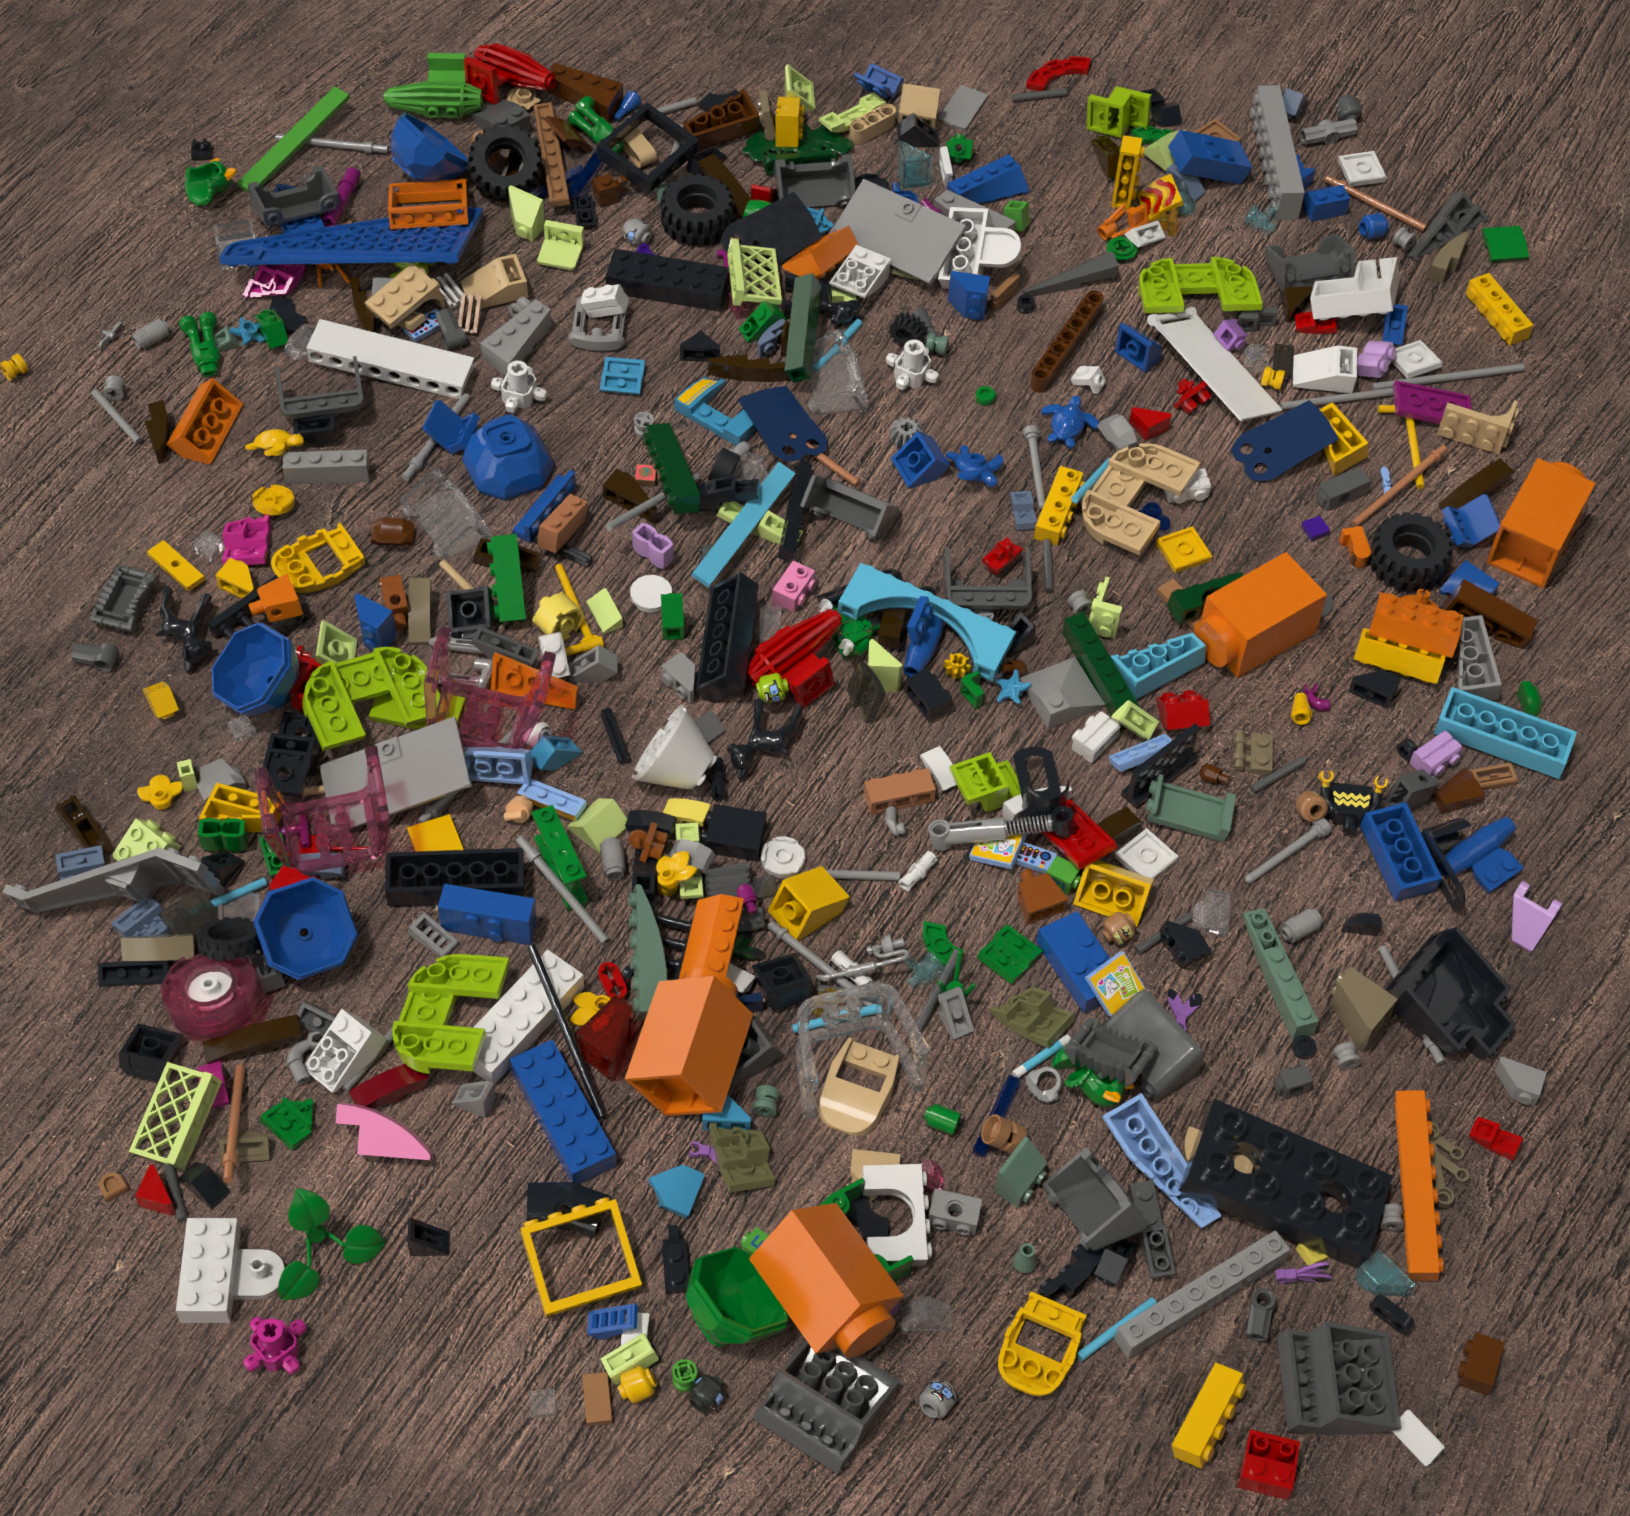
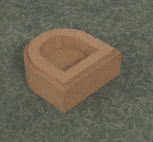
M116 1172L103 1175L99 1181V1188L106 1202L129 1191L122 1176Z

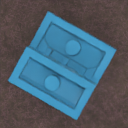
M605 357L600 391L640 395L645 360Z

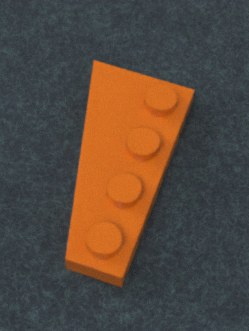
M497 652L493 655L490 694L569 709L576 708L578 686Z

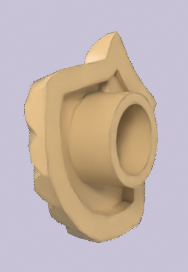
M514 87L507 94L508 101L519 104L525 110H529L533 105L541 101L536 98L535 89Z

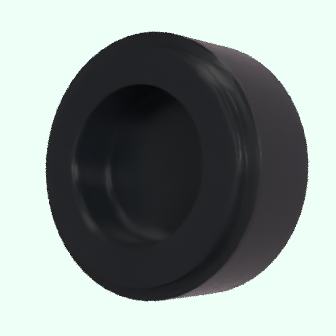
M1306 1035L1298 1036L1292 1044L1293 1054L1302 1060L1312 1058L1316 1051L1315 1041Z

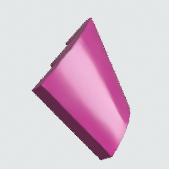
M305 264L260 265L254 279H250L243 297L287 295L299 283L307 266Z
M264 514L263 517L257 519L247 517L225 524L222 533L225 545L222 557L223 565L229 558L243 561L246 565L266 563L270 542L271 515Z

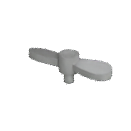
M118 322L111 331L103 330L102 333L105 334V337L98 345L100 349H105L110 340L113 341L116 338V333L123 323Z

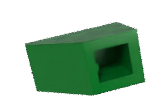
M763 301L738 329L745 340L751 343L759 340L763 333L775 322L782 318L785 321L787 319L778 306Z
M265 309L260 311L259 314L254 315L264 341L270 349L289 343L283 321L274 310Z
M682 593L661 594L663 641L684 639Z

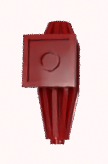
M499 43L480 45L476 48L473 58L467 57L464 59L466 83L483 91V100L494 105L500 102L498 86L503 83H508L515 87L546 91L553 89L557 83L556 75L533 59L532 55Z
M828 609L791 627L787 625L785 628L778 630L773 637L766 642H762L755 649V655L747 667L746 678L757 689L756 683H759L760 677L779 673L782 679H787L788 688L794 694L796 705L799 704L804 709L835 685L830 662L825 657L819 659L816 654L842 626L841 615L836 610Z

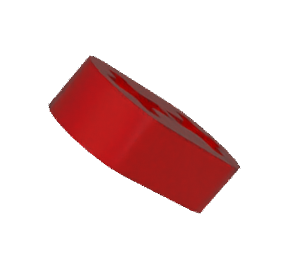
M612 962L602 963L598 968V979L603 991L614 1004H621L627 999V987L616 964ZM605 971H609V973H612L611 980L609 979L608 975L605 974ZM614 986L616 987L617 991L621 993L620 995L617 996L616 993H613Z

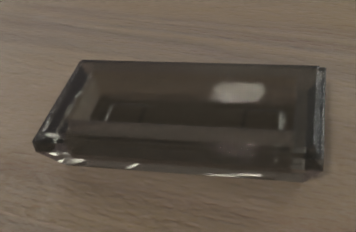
M1274 344L1272 369L1275 371H1285L1284 377H1292L1294 346Z

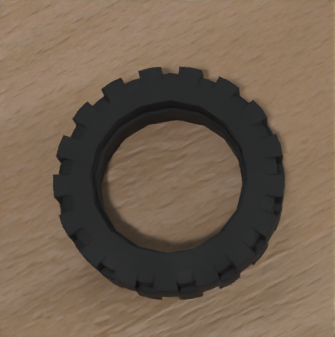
M224 917L221 920L215 919L211 923H205L204 927H200L198 929L199 932H197L199 953L201 952L202 956H208V959L224 961V959H229L231 961L235 960V958L242 959L246 955L254 954L255 950L258 951L261 946L254 923L249 918ZM226 937H240L233 940H218Z

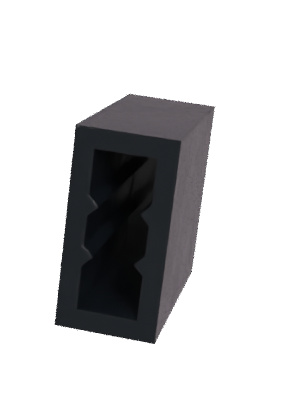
M714 804L712 812L707 814L706 825L709 826L707 831H703L701 843L711 849L715 855L758 862L766 828L767 813Z

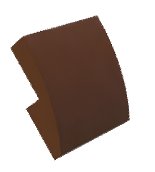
M557 117L544 118L548 125L572 150L579 145L587 153L592 148L567 121Z

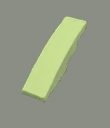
M735 501L724 502L716 516L731 523L744 506ZM767 510L751 534L780 544L785 520ZM799 530V532H800L799 538L801 537V535H802V533H803L802 530Z

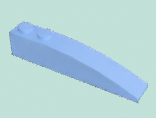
M463 747L471 781L529 785L533 767L531 750L502 747Z
M1142 1093L1102 1116L1127 1157L1150 1180H1153L1154 1184L1198 1227L1203 1228L1221 1217L1215 1206L1178 1191L1187 1162Z

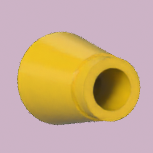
M1297 693L1294 696L1291 710L1292 720L1299 725L1307 724L1312 718L1307 695L1304 693Z

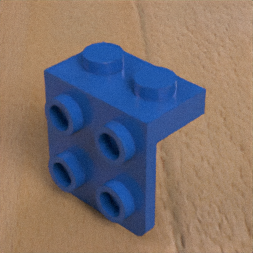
M872 63L865 76L856 72L853 75L857 79L856 82L862 85L863 89L869 92L873 90L884 99L888 97L895 99L904 81L902 77Z
M436 400L423 425V430L446 451L453 454L466 449L471 435L478 428L477 423L480 417L474 412L461 418L444 402Z
M1486 494L1479 496L1459 509L1448 506L1442 510L1444 514L1443 521L1451 530L1453 543L1466 549H1470L1496 534L1501 524L1492 502Z

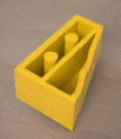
M778 97L776 109V147H798L799 140H802L804 105H800L801 97Z
M216 782L199 817V821L205 818H216L222 821L237 818L245 821L248 832H275L283 812L280 799Z

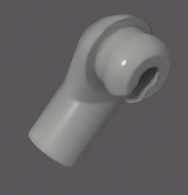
M889 806L886 808L885 813L886 825L895 836L905 834V824L903 822L897 823L896 821L897 809Z

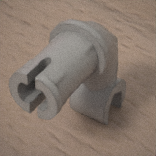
M320 1032L310 1033L307 1040L295 1044L288 1052L286 1067L291 1070L297 1085H304L310 1081V1076L303 1064L304 1059L302 1055L308 1050L312 1052L315 1050L319 1042L315 1043L313 1041L320 1039Z

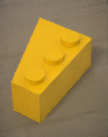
M1332 402L1320 409V411L1327 418L1339 439L1323 448L1332 473L1335 476L1365 459L1368 455L1369 443Z

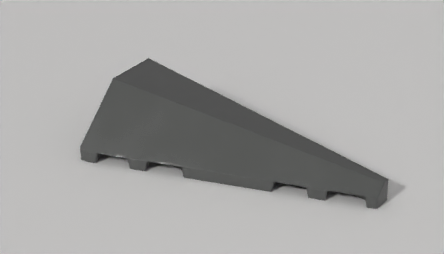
M1465 191L1454 192L1408 257L1416 261L1424 254H1428L1433 249L1443 246L1458 235L1475 228L1476 225L1487 221L1489 218L1480 205L1472 203Z
M1103 252L1022 290V295L1038 296L1079 289L1080 283L1117 277L1119 265L1113 252Z

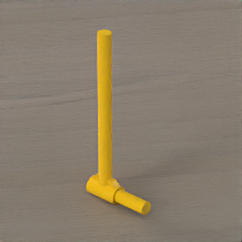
M1378 405V413H1395V405ZM1405 417L1414 469L1421 463L1414 419ZM1423 473L1415 478L1417 489L1425 487Z
M557 564L555 570L565 594L581 609L563 565ZM585 616L580 625L584 638H582L580 644L566 647V656L588 652L598 645L604 647L602 637L592 635Z

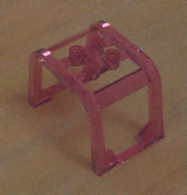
M440 627L423 682L427 726L446 719L451 697L454 693L470 698V701L465 704V717L461 719L460 737L463 747L523 749L543 711L556 654L545 651L529 692L524 696H513L455 681L450 671L451 628ZM440 678L443 689L437 706L436 697ZM479 700L491 703L486 713L479 712ZM500 705L518 708L509 744L491 741L496 734V723H498L501 714ZM475 725L482 727V738L470 736Z
M377 746L364 747L366 786L363 789L317 800L288 803L274 785L266 767L254 770L263 835L284 866L296 868L301 873H309L369 861L381 856L386 851L389 809ZM268 798L277 811L283 814L288 849L280 837L274 814L269 812ZM363 803L371 847L352 851L354 839L349 831L351 823L345 806ZM336 808V825H328L326 818L323 817V811ZM314 813L312 825L317 834L315 844L321 858L302 861L295 816ZM338 838L339 844L343 848V853L330 856V839L335 840Z

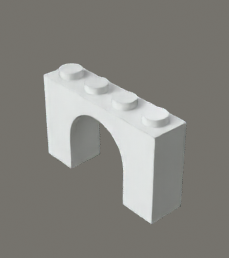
M922 1164L863 1166L862 1177L865 1180L863 1196H896L907 1203L913 1216V1224L903 1234L891 1237H867V1246L873 1254L883 1256L889 1266L909 1255L913 1257L912 1266H926L928 1258L932 1257L931 1243H927L926 1234H930V1221L925 1219V1210H928V1195H924L923 1186H927L926 1171L922 1172Z

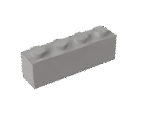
M367 450L283 453L285 483L369 481Z

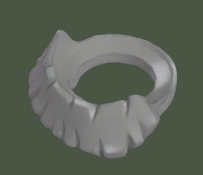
M1042 1067L1037 1071L1033 1070L1028 1073L1026 1085L1038 1100L1050 1103L1059 1099L1058 1092L1062 1088L1063 1079L1056 1069ZM1044 1072L1054 1073L1057 1079L1054 1088L1040 1091L1037 1087L1040 1075Z

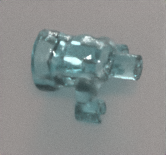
M1182 181V184H1179V188L1182 191L1179 193L1183 200V206L1177 209L1181 214L1188 215L1194 211L1196 203L1193 198L1188 196V185Z
M1254 204L1244 221L1253 224L1255 228L1267 229L1273 233L1277 226L1270 222V216L1276 208L1269 205L1263 213Z
M931 951L925 954L924 960L919 964L910 957L905 961V964L913 970L914 975L906 982L913 988L918 983L932 979L936 973L944 969V966Z

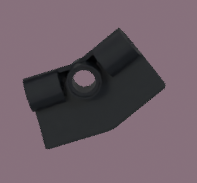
M573 1182L528 1183L527 1221L538 1219L539 1222L548 1220L547 1216L553 1213H571V1209L576 1206L585 1204L586 1208L596 1205L595 1201L607 1197L611 1200V1196ZM603 1212L556 1226V1228L564 1231L573 1229L578 1233L595 1238L601 1226Z

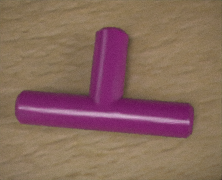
M302 808L298 810L299 824L281 828V834L284 837L300 833L301 846L306 848L310 846L307 810Z

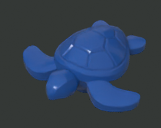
M1073 396L1069 404L1065 406L1051 404L1042 408V415H1054L1051 421L1054 433L1048 436V442L1054 443L1058 439L1065 440L1066 446L1072 449L1075 445L1073 438L1082 432L1084 424H1087L1094 430L1098 429L1096 426L1099 424L1098 420L1092 414L1080 410L1081 399L1079 396Z
M966 445L961 446L959 451L961 454L955 452L946 453V457L954 460L956 467L960 471L957 475L958 478L981 481L988 487L997 485V478L991 472L1003 466V457L997 454L993 460L987 462L982 454H969V448Z

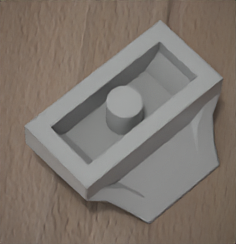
M1112 415L1099 421V424L1096 425L1106 440L1112 443L1117 452L1127 446L1129 449L1137 446L1134 430L1123 415Z
M223 758L200 767V779L196 786L205 804L216 782L243 790L247 789V784L239 769L232 767Z
M679 839L675 842L668 856L671 858L677 852L688 851L690 854L688 865L696 867L697 872L706 873L715 854L701 843Z

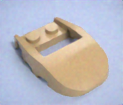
M848 1038L832 1061L823 1084L818 1105V1113L821 1120L828 1127L849 1135L860 1136L871 1132L879 1123L885 1108L890 1104L896 1081L897 1066L900 1064V1055L896 1054L894 1056L854 1042L852 1038ZM841 1064L885 1079L881 1091L877 1092L837 1078L836 1076Z

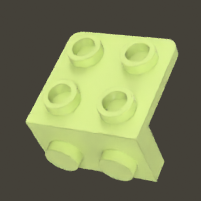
M546 220L544 224L545 240L537 258L538 264L574 270L584 246V227Z
M1105 577L1104 583H1099L1096 593L1098 595L1093 600L1091 607L1093 611L1090 614L1089 621L1098 635L1115 639L1122 607L1105 602L1110 577Z
M135 819L113 852V857L120 861L156 848L165 850L173 848L179 851L181 845L175 842V836L160 830V825L151 819H148V821Z

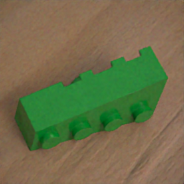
M517 534L491 536V542H487L488 555H493V563H489L490 574L495 576L496 584L492 585L493 597L498 599V606H494L495 619L500 618V623L526 621Z

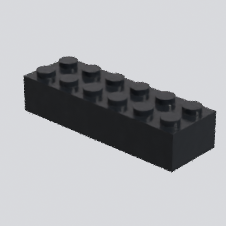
M614 248L605 280L606 285L620 284L628 297L721 312L729 286V267Z
M742 572L711 587L695 691L713 703L744 689L746 683L745 679L759 584Z
M522 848L388 852L386 853L385 868L387 906L439 904L444 884L525 897L524 850Z

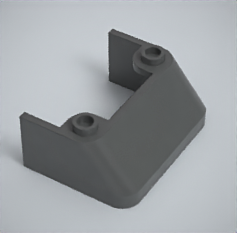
M353 356L357 389L284 399L279 366L275 367L282 415L287 419H298L356 411L362 408L364 400L357 356Z
M817 475L811 476L800 504L802 507L810 508V513L820 517L823 514L830 515L859 527L867 532V537L875 540L884 537L900 509L896 505L843 483Z
M945 547L943 585L946 600L967 609L1027 608L1032 599L1030 548L1025 549L1022 561L1023 580H1012L1008 586H964L960 580L951 579L950 547Z

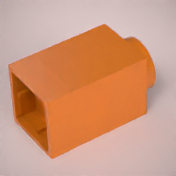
M1537 458L1499 526L1486 564L1544 589L1581 521L1596 483L1586 479L1579 469L1568 463H1549Z
M1285 552L1208 595L1202 618L1194 626V634L1206 645L1205 658L1217 667L1226 665L1238 678L1316 633L1327 594Z
M702 968L690 969L685 972L683 979L659 981L625 1080L665 1116L722 1112L753 1013L736 997L738 989L735 983L716 971Z
M837 1203L791 1210L749 1258L816 1354L840 1348L846 1358L857 1357L880 1343L895 1326V1320L889 1312L904 1295Z

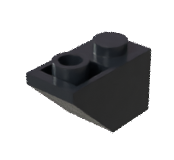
M1171 921L1165 922L1159 929L1162 941L1169 946L1173 959L1176 963L1180 964L1182 969L1205 958L1211 951L1199 930Z

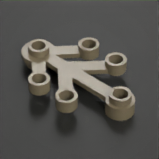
M1432 1122V1136H1429V1143L1434 1145V1158H1430L1431 1166L1436 1168L1434 1184L1438 1192V1203L1435 1204L1440 1208H1448L1454 1200V1193L1445 1186L1442 1168L1451 1173L1453 1180L1460 1185L1467 1182L1469 1172L1454 1164L1461 1162L1463 1159V1149L1454 1146L1441 1137L1438 1125ZM1437 1146L1449 1153L1448 1157L1450 1160L1438 1152ZM1453 1152H1457L1460 1157H1455ZM1457 1174H1462L1465 1178L1461 1179ZM1439 1197L1445 1198L1446 1202L1441 1201Z

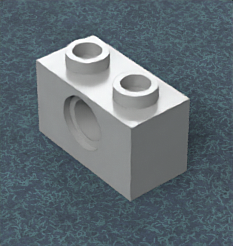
M935 1189L928 1218L930 1226L937 1230H953L964 1236L975 1235L983 1199ZM957 1212L960 1216L953 1217L949 1213Z

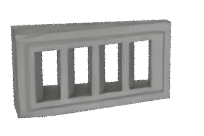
M425 912L409 927L407 932L412 938L440 957L446 956L459 942ZM423 926L427 927L423 932L420 931ZM430 931H433L434 933L432 934V936L428 938L426 935ZM439 935L441 939L435 944L433 940ZM446 940L449 944L442 950L440 946Z

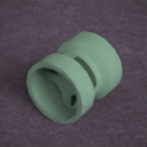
M929 333L926 342V348L929 349V353L937 352L938 355L945 356L949 337H938L936 334Z
M769 1085L758 1086L755 1094L757 1101L754 1102L753 1112L761 1117L775 1116L777 1111L775 1103L779 1099V1090Z

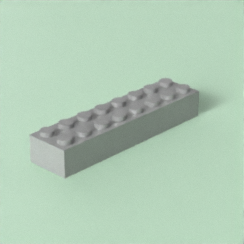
M1280 85L1258 86L1256 94H1253L1254 106L1250 108V118L1253 119V132H1256V145H1259V158L1262 159V172H1265V185H1268L1267 194L1268 199H1271V213H1274L1275 221L1298 220L1305 192Z

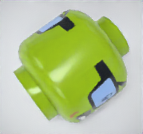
M779 673L762 676L759 679V683H756L759 699H763L765 703L784 700L785 692L789 691L787 679H782Z

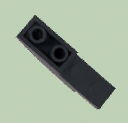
M730 475L697 485L700 493L699 511L720 509V505L723 502L759 499V479L738 481L737 475Z
M1082 1244L1077 1245L1071 1251L1069 1264L1059 1271V1275L1054 1279H1046L1039 1286V1295L1052 1300L1063 1292L1068 1299L1072 1298L1092 1278L1106 1247L1096 1251L1090 1248L1087 1251Z

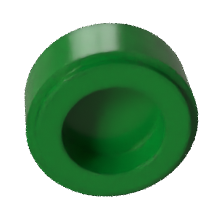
M983 386L977 389L975 400L982 406H990L995 402L996 393L991 387Z

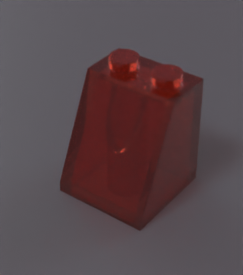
M614 995L576 1032L577 1045L583 1059L611 1082L616 1080L633 1033V1011L630 1003Z

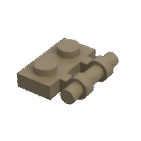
M1236 731V737L1233 739V746L1235 747L1233 763L1235 764V770L1242 771L1244 766H1249V773L1271 774L1273 766V735L1251 733L1250 739H1246L1244 731ZM1244 749L1250 750V756L1244 754Z

